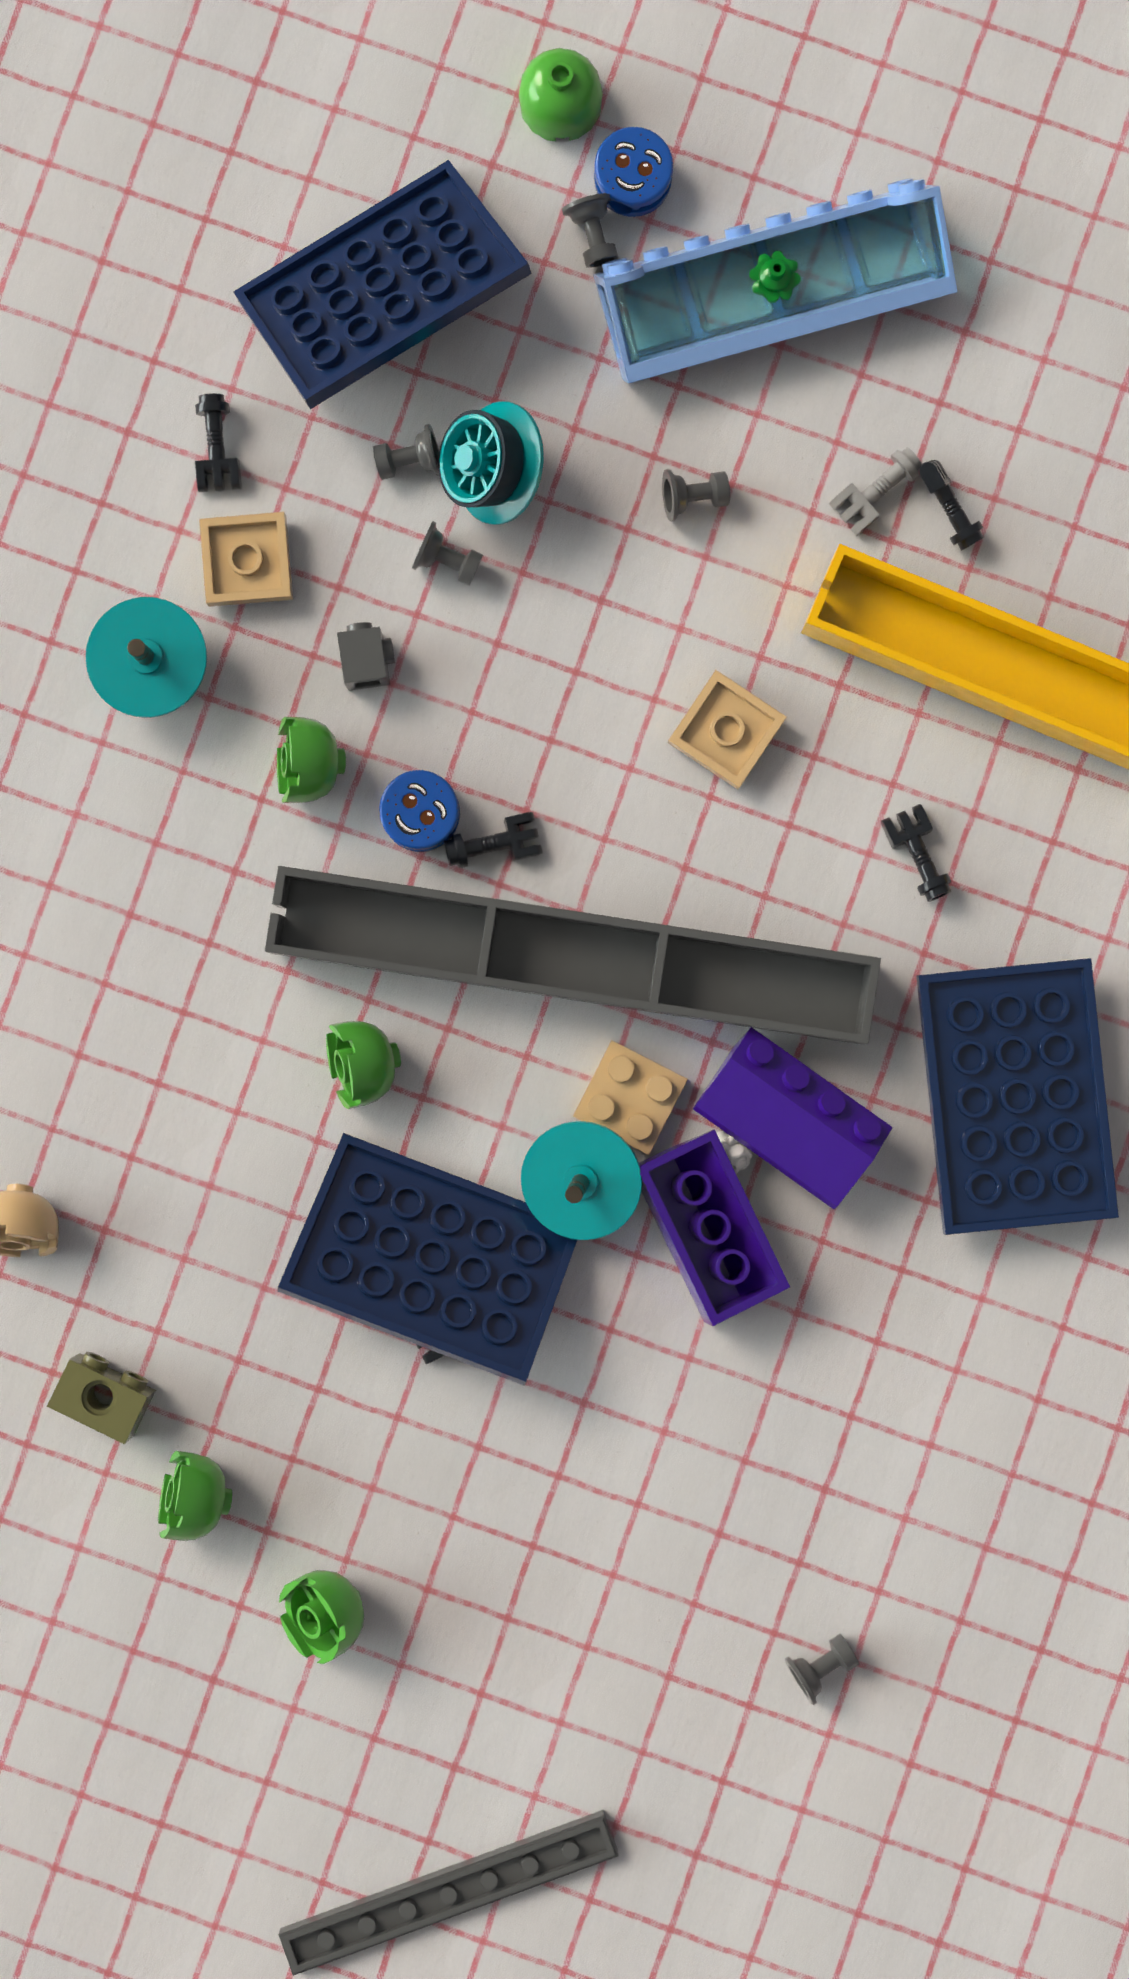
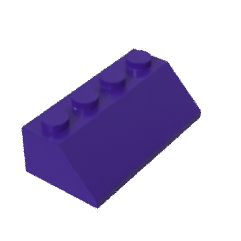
M752 1027L732 1048L693 1107V1110L832 1209L838 1207L866 1171L893 1128Z
M715 1129L668 1148L639 1163V1173L642 1178L641 1192L705 1323L715 1326L790 1288Z

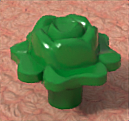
M781 251L773 252L771 257L767 254H761L758 258L757 266L749 272V278L754 282L752 286L753 293L764 296L771 304L776 303L779 297L783 300H789L793 289L801 282V276L795 273L798 263L795 260L787 259Z

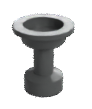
M607 193L586 196L562 208L563 215L569 216L573 223L584 225L589 249L583 253L586 268L602 266L605 262L618 259L615 244L605 242L600 219L607 213V205L611 202L610 194Z
M426 424L424 431L416 436L415 445L396 450H391L387 443L373 446L377 471L382 480L395 477L396 467L417 462L420 463L424 470L434 471L437 476L439 475V448L430 424Z
M670 469L664 470L662 495L668 520L671 522L676 521L677 516L684 513L687 509L688 502L711 499L714 507L728 506L730 503V485L726 472L711 473L709 482L686 485L683 477L674 475Z
M432 521L412 569L416 570L418 567L428 568L437 561L459 571L458 581L470 586L483 554L472 549L465 556L442 545L444 541L443 534L437 530L436 522Z
M841 1634L829 1640L831 1651L811 1664L804 1658L792 1660L790 1657L785 1658L791 1674L812 1705L817 1703L816 1696L821 1692V1678L839 1666L850 1671L859 1665L856 1655Z

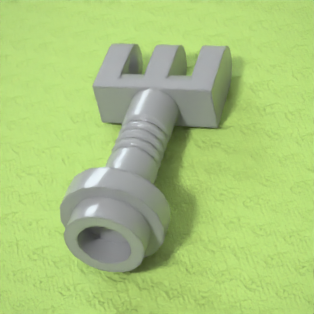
M909 448L904 449L902 452L897 450L893 453L891 459L894 465L863 492H860L851 483L829 503L836 510L843 506L847 500L851 502L852 505L840 516L845 523L858 513L863 516L851 529L856 536L879 518L880 514L872 505L884 496L888 490H891V487H894L905 477L911 482L919 477L918 471L922 463Z

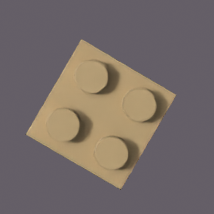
M285 512L199 519L206 604L209 607L293 600L287 517Z
M715 670L669 738L668 743L738 790L787 717Z
M611 1040L573 1117L581 1121L605 1126L621 1136L628 1145L649 1155L688 1079Z

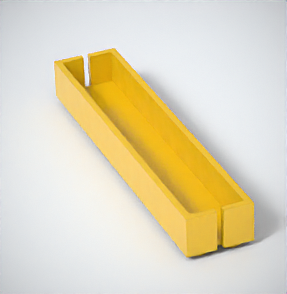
M842 544L838 545L801 634L1129 770V663Z

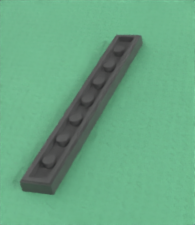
M601 1810L282 1927L278 1935L294 1976L618 1857V1848L605 1812Z

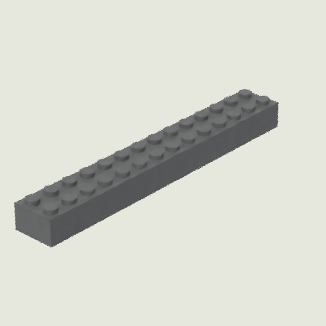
M278 866L272 904L286 909V914L284 917L280 914L270 913L265 952L848 1043H869L881 958L285 866Z

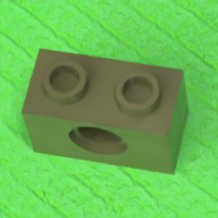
M86 1352L85 1355L81 1353L69 1359L46 1407L120 1443L126 1444L134 1437L156 1390L146 1386L148 1380L137 1373L126 1370L122 1374L109 1368L110 1362L98 1354ZM97 1384H103L110 1388L113 1394L111 1404H103L97 1400L95 1396Z

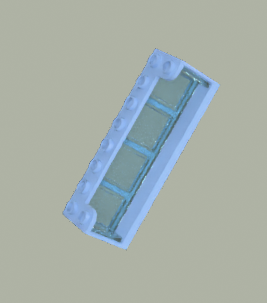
M913 178L904 179L888 184L889 192L873 196L872 190H865L848 195V204L832 208L831 201L821 202L806 207L807 215L791 219L790 212L765 218V227L750 230L749 223L725 229V238L711 242L708 235H703L683 241L685 249L669 253L668 247L664 246L643 252L644 260L633 263V260H627L625 257L603 263V271L595 273L593 276L622 379L628 384L957 293L940 186L925 185L924 179L914 181ZM781 251L787 259L795 260L798 263L795 273L801 276V282L793 289L789 300H783L779 297L776 303L771 304L764 296L753 293L752 286L754 282L749 278V272L757 266L758 258L761 254H767L771 257L773 252Z

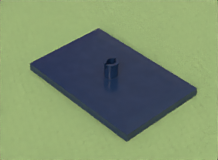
M447 160L236 289L233 293L309 409H312L532 273L528 262L455 167Z
M1091 958L917 975L943 1234L950 1235L1119 1218Z
M343 1133L278 1285L277 1292L510 1381L525 1385L577 1239L563 1237L546 1228L536 1219L524 1201Z

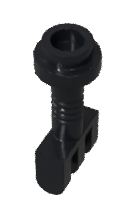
M211 393L198 396L199 403L195 405L196 415L205 416L209 460L195 461L198 492H208L207 474H213L215 491L225 490L224 473H230L232 490L241 489L240 460L238 458L225 459V448L223 446L222 415L230 413L229 403L225 402L223 394Z
M938 460L923 463L919 473L929 492L935 494L944 512H947L946 515L949 516L948 519L957 533L950 537L952 544H958L962 551L984 538L980 531L983 528L981 522L977 521L971 524L964 510L961 509L962 506L959 505L960 503L955 498V494L949 485L951 480L942 464Z
M918 804L912 807L917 824L912 825L906 811H902L896 814L902 830L897 832L894 823L889 817L881 820V825L892 849L906 844L924 882L917 887L920 896L925 895L927 901L931 902L950 893L949 884L952 881L948 873L939 876L933 861H931V857H929L930 855L921 836L931 833L933 827L923 806Z
M533 812L505 817V832L463 841L460 833L452 835L451 840L444 841L449 865L458 864L459 868L467 867L468 857L507 848L511 849L513 861L543 854L541 845H532L524 848L523 841L539 837L537 828L520 831L519 828L521 824H529L535 821Z

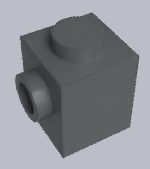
M360 622L348 625L347 631L337 632L343 679L348 691L390 685L388 664L395 663L391 638L384 639L380 626L372 627V623Z

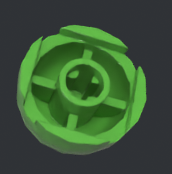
M556 48L544 51L530 61L522 74L519 89L522 118L532 132L545 140L556 142V138L564 139L569 137V141L579 139L593 128L601 113L603 91L598 71L587 57L575 50Z
M304 717L282 718L278 735L287 736L286 743H283L282 748H277L279 794H285L282 799L283 803L313 802L331 791L335 785L337 774H344L346 768L344 748H337L335 736L326 725L319 721Z
M346 1021L331 1024L329 1028L333 1032L326 1034V1050L332 1079L338 1077L344 1088L343 1090L336 1091L339 1100L347 1109L365 1106L378 1101L390 1090L395 1078V1068L401 1066V1056L395 1042L389 1043L387 1036L381 1029L367 1022Z
M175 1451L169 1463L177 1464L174 1476L165 1474L159 1502L158 1523L167 1524V1529L159 1532V1535L163 1539L196 1540L206 1536L217 1526L221 1514L228 1515L232 1504V1489L225 1488L224 1473L219 1465L209 1457L190 1452Z
M315 1570L286 1584L280 1593L279 1603L285 1600L286 1613L280 1616L282 1626L290 1642L301 1655L306 1658L315 1655L321 1658L317 1663L325 1664L345 1653L354 1645L363 1628L364 1609L359 1591L348 1579L337 1572Z

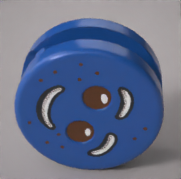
M626 127L613 132L602 142L595 158L594 182L597 194H610L611 202L607 205L610 210L628 217L643 216L656 210L667 198L672 183L673 158L668 145L659 135L642 127Z
M413 770L397 776L388 784L380 800L379 814L385 831L395 843L410 851L428 852L443 846L444 841L450 840L451 836L454 835L460 820V806L453 788L444 778L430 771Z

